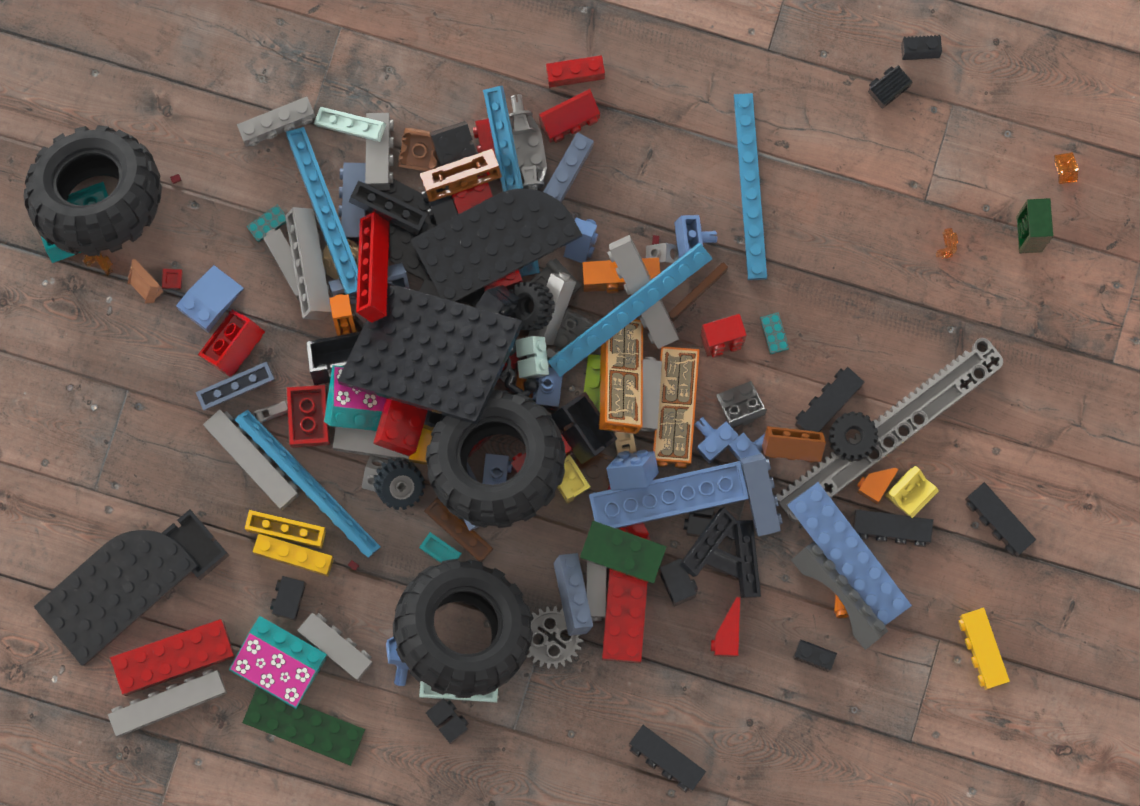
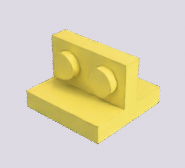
M571 455L566 456L562 484L557 487L567 504L590 488Z
M914 466L885 496L894 505L913 518L939 490L925 478L918 467Z

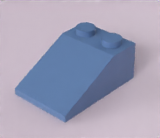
M213 265L186 292L176 307L209 333L244 288Z

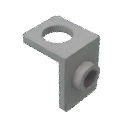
M669 243L646 246V258L659 257L660 263L673 264L679 259L677 245ZM671 249H673L675 252L674 259H672L670 256Z
M370 456L365 467L362 488L376 492L373 484L375 483L374 475H378L376 470L377 468L381 469L382 466H375L372 462H379L381 464L385 462L387 464L388 460Z

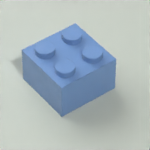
M640 450L636 453H629V451L620 452L606 468L611 490L648 487L659 473L655 452H648L647 450Z

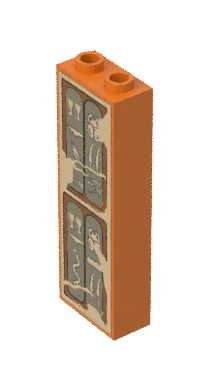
M634 319L601 345V430L637 434L642 428L643 325L640 320Z
M661 347L660 361H662L658 429L654 431L653 451L655 452L657 466L667 467L668 464H674L676 468H687V466L691 465L700 349Z

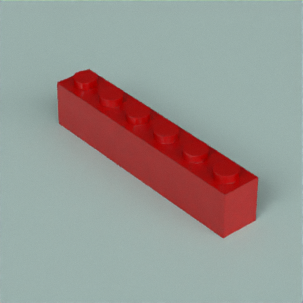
M376 212L360 219L356 313L371 323L385 317L387 309L389 222Z

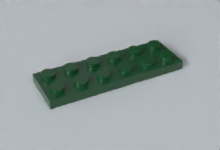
M259 687L255 690L242 722L349 766L353 763L365 733V729L308 706L299 704L295 709Z

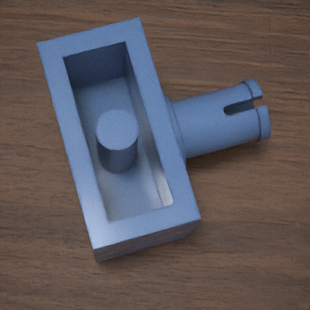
M699 215L680 216L674 222L679 258L698 243H701L703 246V243L717 242V236H714L717 235L716 231L701 232Z
M575 218L582 237L566 245L563 257L582 263L586 262L588 257L592 258L595 247H592V245H595L598 238L596 233L597 224L591 219L584 221Z
M548 367L549 375L535 378L539 383V388L533 393V401L544 408L558 410L563 375L560 377L553 368Z
M704 417L694 424L705 436V440L697 446L696 450L709 464L739 436L727 422L722 424L717 430L713 429Z
M743 432L728 445V449L738 461L741 458L762 454L765 433L755 442H751Z
M486 454L483 484L494 485L508 481L507 473L512 471V461H509V456Z

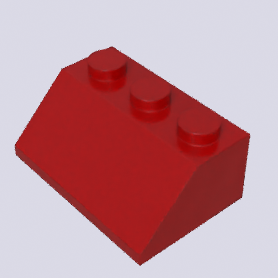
M588 89L540 113L539 124L549 143L553 141L557 143L563 140L565 135L569 133L575 134L581 130V127L597 123L600 118V112L591 90Z
M232 309L198 355L222 373L232 377L238 371L243 361L250 355L254 346L261 340L265 331L251 319Z

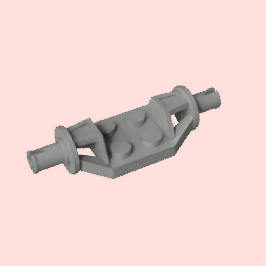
M517 94L518 102H516L515 95L510 97L513 113L509 114L520 174L523 175L525 181L524 183L522 179L523 188L538 190L545 185L543 181L547 172L542 133L532 117V111L524 110L523 96Z

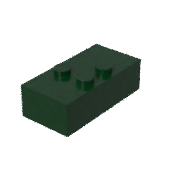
M1027 199L1016 216L1019 254L1043 252L1053 238L1051 199Z
M592 521L580 558L654 584L667 546Z

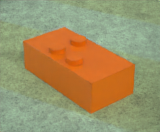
M659 257L642 258L651 279L660 274ZM611 260L582 262L584 292L607 291V293H618V290H625L624 284L626 283L623 278H619L615 268H618L616 262H611Z

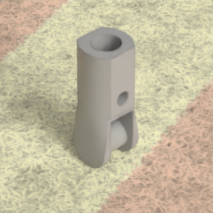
M282 401L253 412V415H256L260 423H264L287 414L288 406L286 401ZM268 411L270 416L264 417L263 412Z

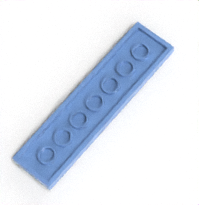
M740 461L656 479L648 487L610 489L589 494L594 521L616 529L749 499Z
M816 482L787 504L827 559L835 564L837 572L847 578L851 587L860 594L862 600L871 607L873 613L884 625L912 606L819 482Z

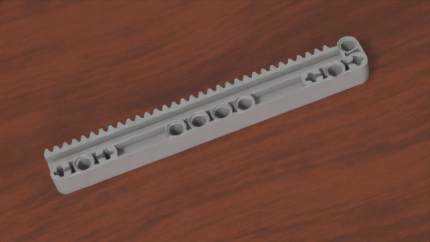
M977 339L972 346L971 353L965 350L962 356L959 355L956 358V361L953 359L950 365L947 364L944 367V370L940 369L938 374L935 373L932 376V379L928 378L926 384L923 382L920 388L917 387L914 390V393L910 392L908 398L905 396L902 402H897L896 407L892 406L890 411L886 410L884 416L880 415L878 417V421L876 419L873 420L875 427L878 429L877 435L879 436L874 449L878 454L877 459H871L868 456L858 462H848L847 459L842 460L839 455L836 456L834 452H831L830 458L827 456L824 458V463L821 461L817 464L818 467L813 466L812 472L806 471V477L801 475L800 481L794 480V486L789 484L787 487L788 491L783 489L781 491L782 495L777 493L778 504L784 509L791 521L799 522L787 506L788 503L816 482H819L823 489L825 486H831V493H826L830 498L835 496L995 374L1003 365L1002 356L988 339ZM977 345H985L986 351L980 352L977 349ZM996 360V361H997V364H996V365H992V366L987 370L986 367L989 365V363H990L991 361ZM974 371H981L983 373V378H976L974 376ZM970 379L971 382L967 387L961 389V383L964 384ZM920 416L923 419V424H916L913 418ZM901 427L906 428L908 435L901 436L898 429ZM856 433L854 439L850 438L848 442L852 444L858 443L861 440V434ZM890 439L893 442V447L888 448L884 446L883 440Z

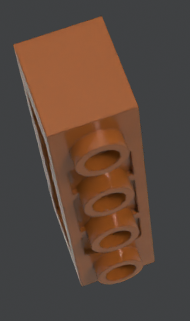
M492 149L420 174L429 202L502 177L499 164ZM489 172L490 175L478 179L477 175L483 176V173ZM445 186H448L449 188L448 190L439 193L436 192V190L439 188L445 189Z

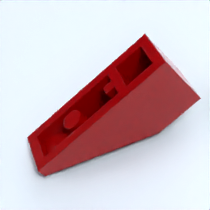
M736 597L715 635V640H711V651H714V656L738 657L740 597Z

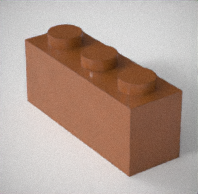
M767 426L762 448L764 455L770 458L779 457L787 458L788 460L797 459L807 462H821L826 441L823 432Z

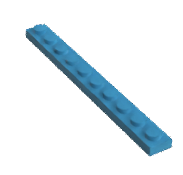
M503 86L485 89L483 93L496 158L502 175L500 179L503 192L521 189L523 184ZM538 260L519 269L521 277L540 273Z
M753 93L734 94L748 280L767 279Z
M305 128L287 131V140L345 294H349V297L357 295L358 268Z
M698 243L550 358L548 363L561 377L711 261V255L701 243Z
M249 410L236 417L235 421L239 424V427L246 431L252 437V440L265 451L266 455L272 458L282 471L286 472L293 483L299 486L306 496L317 504L319 509L332 520L335 526L345 533L346 537L359 548L362 554L369 558L380 549L379 544Z

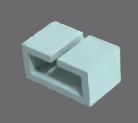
M530 336L516 340L517 357L527 356V359L517 361L519 378L528 379L549 375L545 337Z

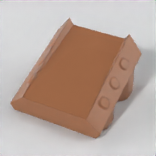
M405 128L404 135L402 136L398 167L421 171L436 168L438 158L429 134L430 131Z
M133 259L127 284H131L146 300L145 304L154 303L155 299L164 291L138 261Z

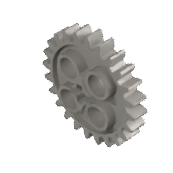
M547 606L546 612L539 609L538 616L532 613L534 618L531 621L533 636L528 650L530 653L527 655V658L533 656V664L540 661V667L545 663L547 664V669H550L551 664H554L555 669H558L559 663L565 667L566 660L572 663L571 656L578 657L575 650L582 649L577 644L583 643V640L578 638L581 635H572L567 641L560 638L561 632L567 631L563 608L560 612H557L556 606L553 611H550ZM546 620H554L556 623L555 627L547 629L544 625ZM538 627L543 628L550 635L555 633V638L566 645V649L553 640L548 642L549 637L539 631ZM535 635H541L544 637V642L536 645L533 642V638ZM556 646L560 652L557 656H551L548 652L549 648Z

